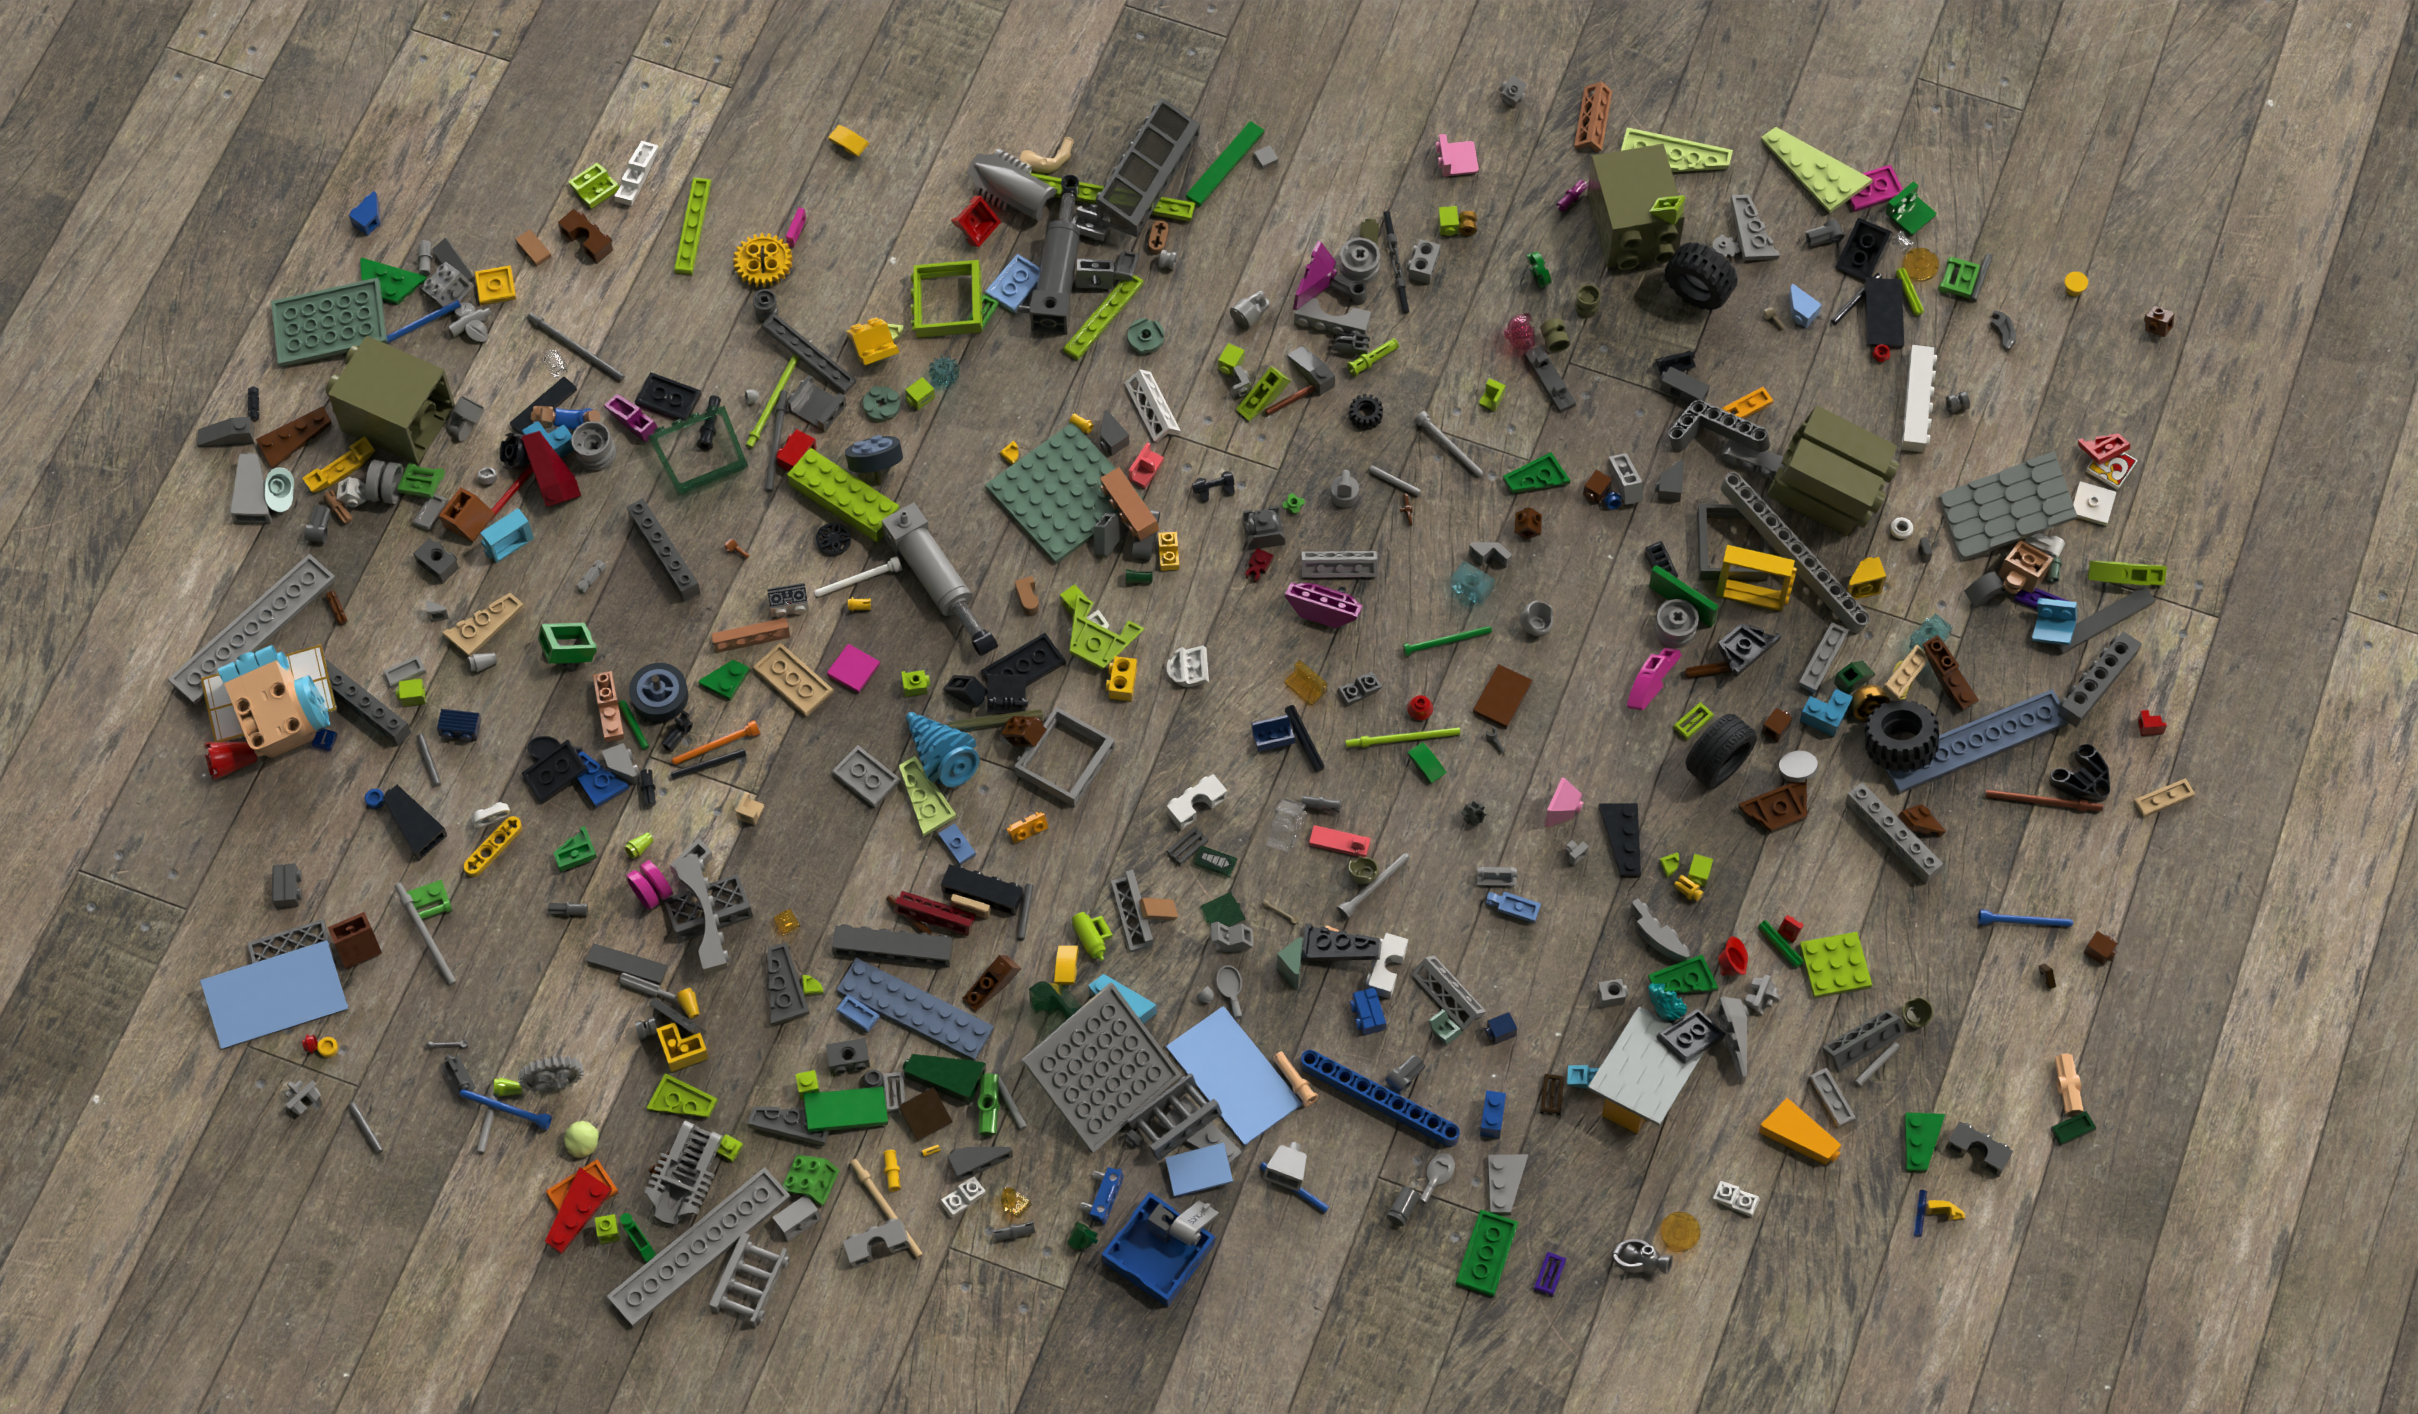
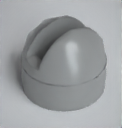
M745 390L747 405L755 404L759 400V393L756 390Z
M1207 986L1196 997L1202 1003H1210L1214 998V993Z

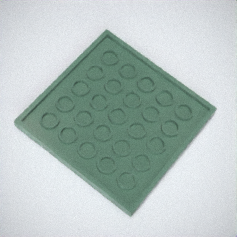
M1072 423L985 484V488L1055 564L1094 537V526L1105 513L1116 514L1120 518L1119 510L1113 509L1109 502L1110 497L1108 495L1104 496L1100 489V486H1102L1100 478L1116 468L1083 432ZM1136 490V492L1138 493V495H1139V496L1141 497V499L1143 500V497L1141 496V494Z

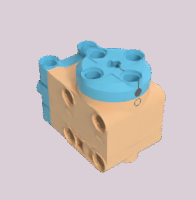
M273 645L255 653L248 652L237 657L236 662L234 661L218 668L219 675L224 682L248 745L254 749L258 757L265 755L269 758H274L311 742L315 738L316 732L330 726L328 708H325V701L312 678L307 675L294 680L285 654L282 651L277 653Z

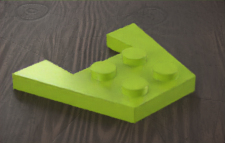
M1077 594L1069 653L1103 670L1114 660V656H1118L1145 628L1128 620L1119 636L1088 620L1087 616L1094 602Z

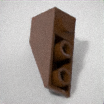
M998 955L962 999L977 1012L1006 987L1021 968L1008 955Z

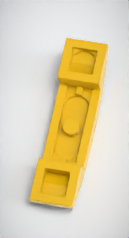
M365 436L349 446L350 451L323 469L319 470L316 468L302 478L312 493L328 488L346 478L372 456L375 450Z

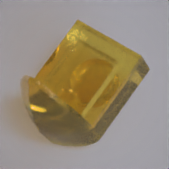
M1011 1187L1003 1189L1000 1199L1003 1210L1019 1219L1032 1206L1031 1201Z

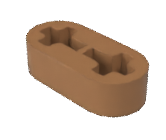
M1156 221L1152 226L1149 250L1153 254H1161L1162 249L1165 250L1169 234L1168 224L1165 221ZM1160 228H1163V230L1161 231V235L1158 234V230ZM1158 240V247H1154V245H1156V241Z

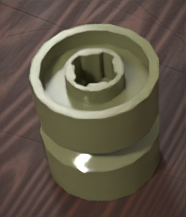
M1585 284L1578 289L1575 309L1580 316L1590 318L1598 313L1601 298L1599 288L1592 284Z
M1550 319L1540 326L1548 352L1558 353L1570 346V340L1562 319Z

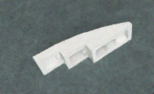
M641 141L628 162V169L621 179L619 190L615 194V202L633 205L651 169L659 148L658 145Z

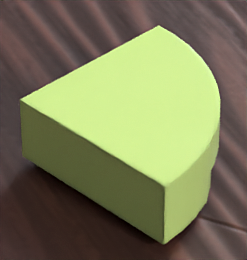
M888 324L894 341L903 333L904 325Z

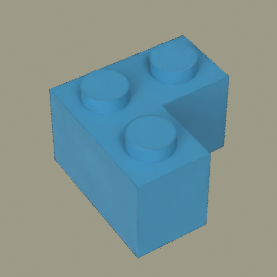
M539 421L522 430L523 435L540 431L560 458L574 450L572 434L565 425L548 434Z
M1835 689L1828 704L1810 696L1802 711L1800 722L1835 737L1851 706L1853 696Z

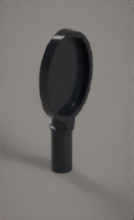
M539 736L529 742L527 749L533 758L540 760L561 744L553 737ZM574 746L578 753L583 751V747Z

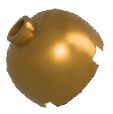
M1872 684L1865 685L1853 694L1851 707L1856 718L1866 722L1867 717L1875 708L1879 709V706L1883 703L1888 704L1890 699L1881 687Z

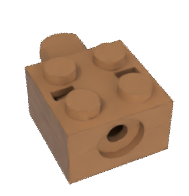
M2020 540L2006 557L1998 576L2005 579L2003 587L2008 592L2016 594L2022 588L2032 594L2046 576L2054 558Z

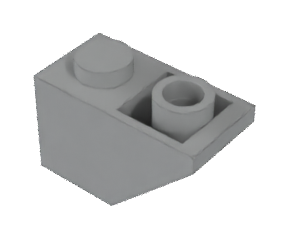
M624 743L602 751L609 772L613 773L616 778L636 785L639 783L637 776H640L637 765H632L631 760L634 758L630 748L626 749Z

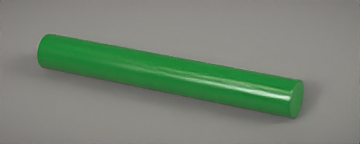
M621 700L618 704L642 750H647L649 745L626 701Z

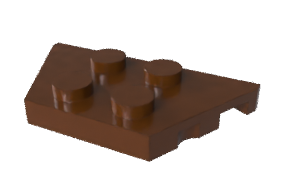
M1807 779L1804 782H1792L1741 802L1738 808L1771 833L1805 820L1807 817Z

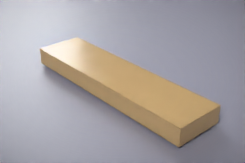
M1915 645L1881 688L1895 702L1902 696L1928 662L1924 650L1919 645Z

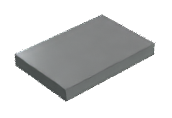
M859 745L832 771V775L874 808L901 782L899 777Z

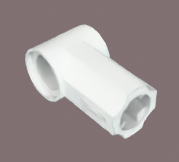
M2041 533L2027 537L2025 543L2051 557L2057 558L2065 546L2064 540L2060 537H2048Z

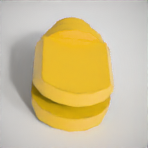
M1680 875L1678 878L1680 882L1676 881L1673 884L1674 887L1686 895L1689 900L1694 898L1695 901H1699L1704 894L1703 891L1699 890L1700 886L1694 884L1685 876Z

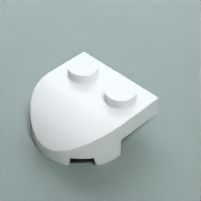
M1204 645L1187 650L1181 647L1174 652L1175 655L1172 659L1168 660V675L1177 684L1183 687H1193L1209 683L1207 649Z

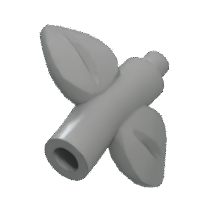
M460 303L461 307L455 309V315L458 320L448 326L453 336L456 337L465 331L470 339L478 342H487L488 333L483 322L487 320L486 317L492 315L490 309L475 311V307L471 303Z

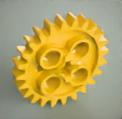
M761 233L760 237L754 234V239L747 237V243L741 241L742 247H736L737 252H734L733 262L735 271H737L738 277L742 276L743 282L748 280L749 285L755 282L756 287L761 283L763 288H765L766 283H769L770 286H773V281L779 284V278L785 279V274L790 273L789 268H792L793 257L788 243L784 244L783 238L778 241L777 235L771 238L770 233H768L767 237H764V234ZM761 247H764L765 273H762Z

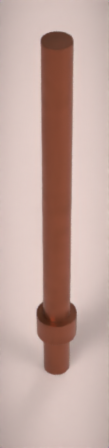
M1986 790L1985 797L2076 808L2078 811L2084 812L2087 810L2102 812L2103 804L2090 803L2088 800L2082 799L2074 801Z

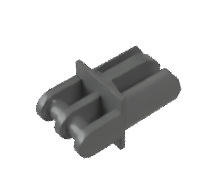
M1357 331L1355 335L1337 333L1334 351L1353 353V357H1355V354H1368L1367 348H1369L1370 336L1357 334Z

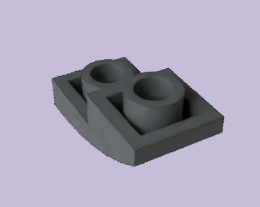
M1370 672L1357 677L1355 682L1339 687L1337 692L1347 707L1374 694L1382 686L1374 673Z

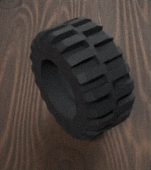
M1688 242L1679 246L1665 268V279L1669 282V287L1675 291L1676 295L1682 297V300L1688 301L1691 305L1698 306L1700 309L1707 308V310H1713L1722 307L1738 284L1735 268L1731 266V262L1726 260L1723 254L1716 252L1714 248H1709L1707 245L1699 244L1698 242Z
M1901 699V701L1897 702L1892 700L1888 704H1881L1879 709L1875 708L1867 717L1865 724V748L1869 758L1873 759L1875 764L1881 765L1883 769H1892V772L1903 771L1904 773L1912 769L1915 771L1920 769V766L1924 767L1929 764V760L1932 761L1939 749V726L1934 713L1930 709L1927 710V707L1923 704L1918 705V702L1912 700L1907 702L1906 699ZM1895 732H1909L1916 735L1908 740H1895L1888 737V735Z

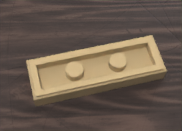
M2185 778L2135 799L2134 804L2142 818H2145L2191 799L2195 796V793Z

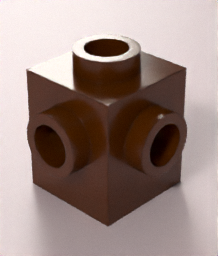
M2154 306L2144 317V322L2146 323L2145 331L2166 337L2174 326L2175 313Z
M1530 507L1516 512L1514 533L1526 540L1541 535L1542 514Z

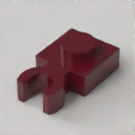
M1257 548L1249 561V567L1251 568L1247 569L1246 578L1248 579L1251 574H1255L1254 582L1257 583L1260 579V571L1263 573L1267 572L1274 559V555Z

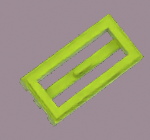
M1700 702L1673 726V729L1679 731V734L1683 735L1687 741L1714 717V714ZM1700 709L1703 710V711H1702L1700 714H1698L1693 720H1691L1684 728L1681 727L1687 720H1689V719H1690L1695 713H1697ZM1707 714V716L1704 719H1702L1695 727H1693L1688 733L1686 732L1704 715Z

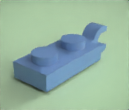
M1489 892L1486 899L1487 905L1499 906L1498 912L1534 924L1541 903L1507 892H1503L1502 896Z

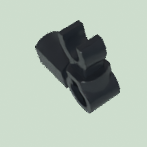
M681 710L679 718L676 717L674 719L676 723L675 729L673 728L662 742V746L670 752H673L684 738L683 734L687 735L693 727V723L689 720V713Z

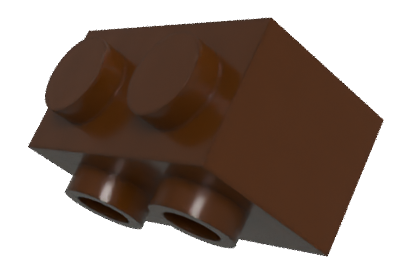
M1013 716L1007 721L1001 735L1012 746L1035 747L1047 729L1042 725V721L1035 716Z

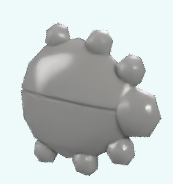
M1722 234L1713 241V248L1716 252L1723 254L1724 257H1727V254L1733 257L1735 253L1740 252V248L1737 247L1739 245L1738 242H1733L1732 237L1727 238Z

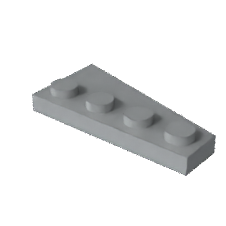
M1731 195L1730 202L1743 261L1779 259L1780 254L1778 250H1775L1771 237H1768L1765 231L1766 227L1760 221L1759 213L1750 195Z

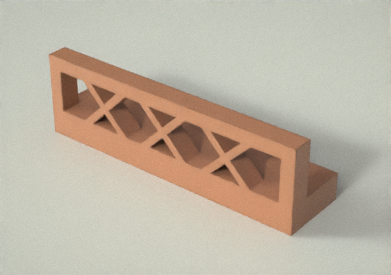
M1603 82L1584 88L1574 144L1576 149L1590 146L1595 152L1602 150L1612 90ZM1595 90L1594 94L1589 98L1590 92ZM1592 104V108L1587 112V109ZM1590 118L1589 123H1588V124L1585 126V128H1584V124H1585V123L1588 121V119ZM1587 134L1586 140L1581 141L1582 138Z
M786 618L711 633L715 653L790 638Z

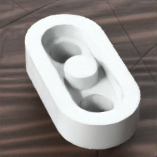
M499 802L488 809L476 811L471 820L474 827L480 828L508 817L511 811L507 804Z

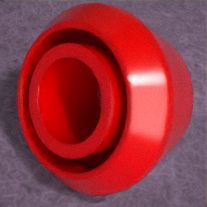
M1418 695L1409 701L1407 711L1413 719L1425 720L1432 715L1433 704L1426 696Z

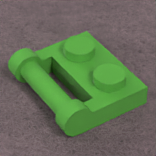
M1949 257L1946 262L1947 268L1943 280L1938 286V290L1942 293L1949 292L1970 299L1980 265ZM1958 267L1960 270L1955 285L1949 284L1954 268Z
M409 463L397 490L403 494L433 498L440 480L445 476V470L441 468L417 467L416 464ZM415 474L427 475V476H433V477H432V478H429V477L417 476V475H415Z
M442 879L406 892L412 897L416 910L443 901L444 904L419 912L418 914L421 919L445 911L447 913L453 911Z

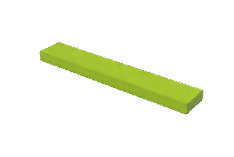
M693 177L674 268L675 273L693 275L712 183L711 179Z
M1135 275L1132 282L1121 280L1065 345L1063 352L1078 361L1143 286L1144 281Z

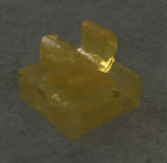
M791 908L773 917L783 936L800 927Z

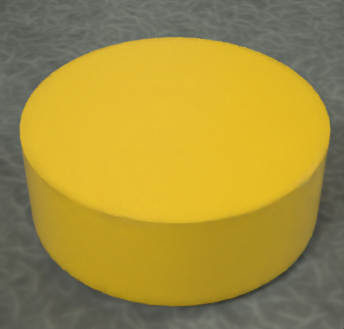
M332 1037L322 1038L317 1046L320 1055L325 1058L335 1056L339 1049L336 1040Z

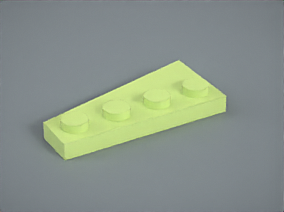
M916 756L899 765L923 837L957 818L956 813L935 783L926 778L924 769Z

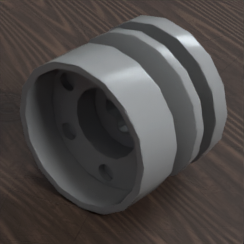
M596 421L585 422L579 425L573 432L572 446L582 466L596 471L608 467L614 461L616 446L605 425Z

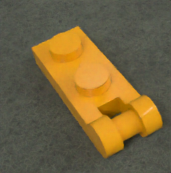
M1761 387L1724 406L1722 410L1729 413L1735 410L1736 416L1745 419L1772 405L1773 399L1766 389Z

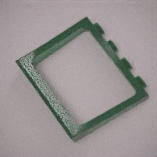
M716 405L705 409L706 413L699 415V412L688 416L689 420L684 422L681 419L671 423V427L665 429L664 426L654 429V434L648 436L678 496L748 468L725 406L719 408ZM720 415L738 460L680 483L657 440Z

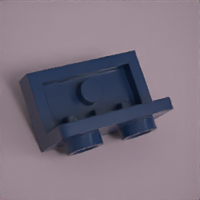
M1288 715L1251 723L1252 735L1258 752L1295 743Z

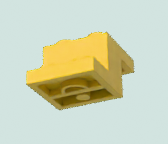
M878 317L867 320L868 323L864 325L860 323L852 325L850 330L846 331L848 338L852 340L858 360L864 365L900 353L898 346L893 342L888 324L882 319H878Z

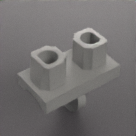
M1764 975L1763 979L1754 978L1752 989L1758 991L1757 995L1748 994L1745 1000L1747 1007L1755 1009L1756 1013L1762 1016L1766 1006L1771 1007L1773 1003H1779L1781 999L1777 994L1778 989L1770 981L1771 976Z
M299 1080L295 1085L291 1081L287 1083L290 1089L285 1095L289 1098L294 1093L296 1094L285 1106L288 1111L291 1109L300 1116L307 1109L300 1101L302 1098L307 1096L314 1103L321 1097L320 1092L316 1088L317 1084L313 1080L301 1091L299 1088L304 1085L302 1081Z

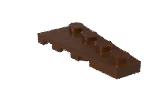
M322 406L255 440L270 467L274 469L283 460L289 459L291 454L298 448L304 447L309 439L315 438L329 427L332 422Z

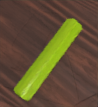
M1897 269L1896 276L1898 279H1902V289L1915 316L1922 315L1924 309L1906 269Z

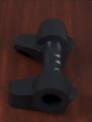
M1229 471L1223 472L1219 479L1206 481L1205 478H1198L1195 483H1192L1194 494H1200L1203 503L1209 501V488L1222 486L1229 495L1235 494L1233 486L1235 485L1232 472Z

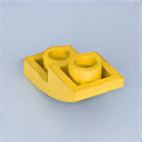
M838 125L828 137L832 143L842 146L846 152L858 157L869 145L867 140L842 125Z
M1177 532L1158 533L1161 571L1179 570Z
M1058 946L1054 978L1055 985H1074L1077 974L1078 946Z

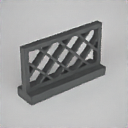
M738 874L709 884L710 889H707V893L713 889L719 890L716 897H713L714 904L718 903L725 906L720 911L713 910L714 907H712L713 914L718 915L720 922L717 930L753 918L751 906ZM737 882V887L734 891L726 888L728 884ZM691 891L664 900L679 943L705 934V915L699 918L695 917L698 909L703 911V908L699 901L697 904L689 901L692 896H695ZM723 892L731 895L728 902L720 899ZM735 897L741 898L744 901L737 905L732 904ZM675 902L682 903L678 910L671 908L669 904ZM686 905L694 908L690 915L682 912ZM679 916L687 918L685 923L676 924Z
M324 919L248 942L252 963L269 959L265 955L270 949L277 952L275 956L288 953V951H285V948L289 943L296 945L294 950L307 947L304 942L310 937L315 939L313 944L327 940L335 964L336 959ZM322 926V931L318 936L311 933L313 929ZM303 934L299 942L292 940L294 935ZM281 939L284 941L280 948L273 946L276 940ZM261 945L265 947L261 954L254 952L253 949Z

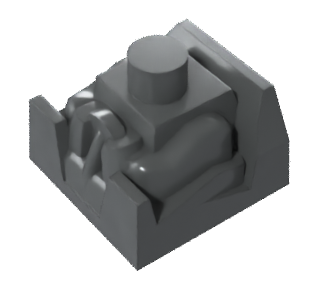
M1271 506L1268 509L1255 510L1254 512L1252 510L1243 511L1242 521L1248 550L1285 545L1278 506Z

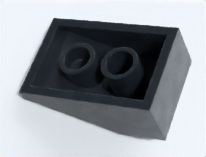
M1858 217L1835 268L1863 280L1865 278H1872L1894 236L1893 232Z

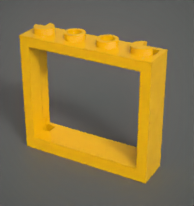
M1727 545L1716 597L1783 611L1784 604L1788 605L1797 570V568L1793 567L1795 560ZM1730 565L1785 577L1782 590L1777 591L1729 580L1727 578Z

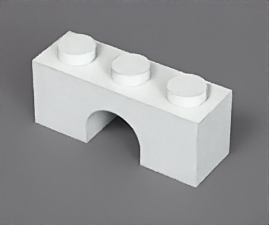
M1214 774L1209 777L1206 776L1199 781L1198 785L1185 790L1178 799H1172L1167 805V815L1182 831L1197 820L1196 811L1192 807L1195 803L1205 802L1213 809L1227 799V790Z
M1386 933L1384 939L1380 938L1382 942L1380 960H1373L1371 967L1374 970L1372 974H1368L1366 985H1368V989L1375 988L1378 996L1391 999L1397 974L1389 972L1385 966L1391 962L1403 963L1409 939Z

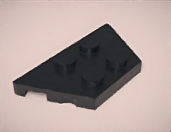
M1741 623L1718 642L1717 648L1734 676L1737 677L1779 642L1782 635L1776 633L1775 636L1766 634L1764 629L1753 628L1750 625Z

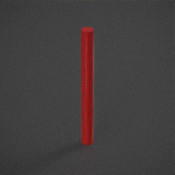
M531 464L491 509L495 513L493 518L533 473Z

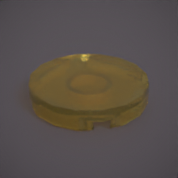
M1917 247L1908 251L1904 256L1902 268L1906 269L1910 279L1925 282L1936 276L1939 269V260L1934 252H1930L1929 249Z
M1686 1212L1671 1213L1664 1218L1661 1224V1239L1673 1251H1688L1695 1247L1700 1239L1701 1228L1698 1221Z

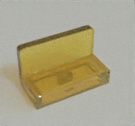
M1301 660L1294 664V672L1285 680V684L1310 706H1313L1327 692L1328 683Z

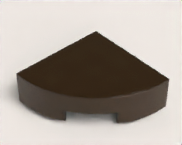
M2045 963L2039 965L2040 974L2045 975L2046 986L2049 989L2055 988L2056 983L2053 969Z

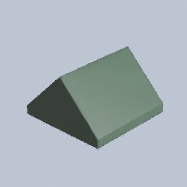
M1301 937L1277 953V970L1294 989H1298L1303 947V938Z

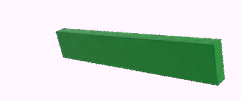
M1249 121L1188 191L1186 198L1201 207L1261 138L1265 130Z

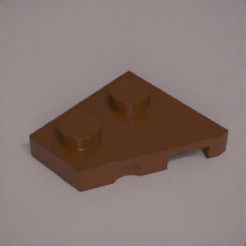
M1922 804L1903 810L1898 815L1911 831H1920L1925 834L1933 831L1939 837L1943 836L1946 832L1930 814V810Z

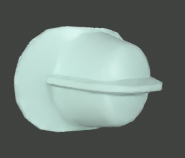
M285 468L272 469L264 482L265 501L272 510L284 512L292 505L294 478Z

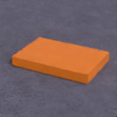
M598 1159L582 1168L612 1189L611 1194L606 1200L619 1193ZM577 1172L545 1191L558 1212Z

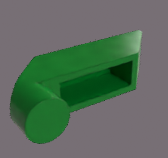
M622 1214L620 1221L625 1232L645 1262L648 1263L656 1256V1253L633 1220L631 1214Z

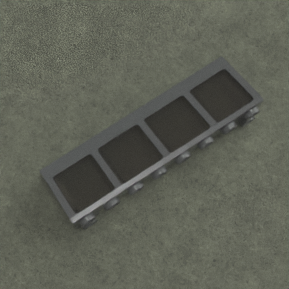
M1160 98L1159 102L1153 105L1150 116L1145 118L1142 129H1138L1135 140L1130 142L1127 153L1122 155L1120 164L1113 169L1112 177L1110 180H1106L1103 191L1098 193L1096 197L1097 222L1137 237L1200 136V124L1167 100Z

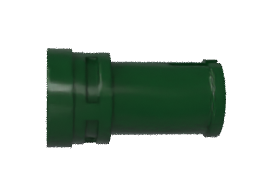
M1126 569L1127 585L1152 583V571L1138 572Z

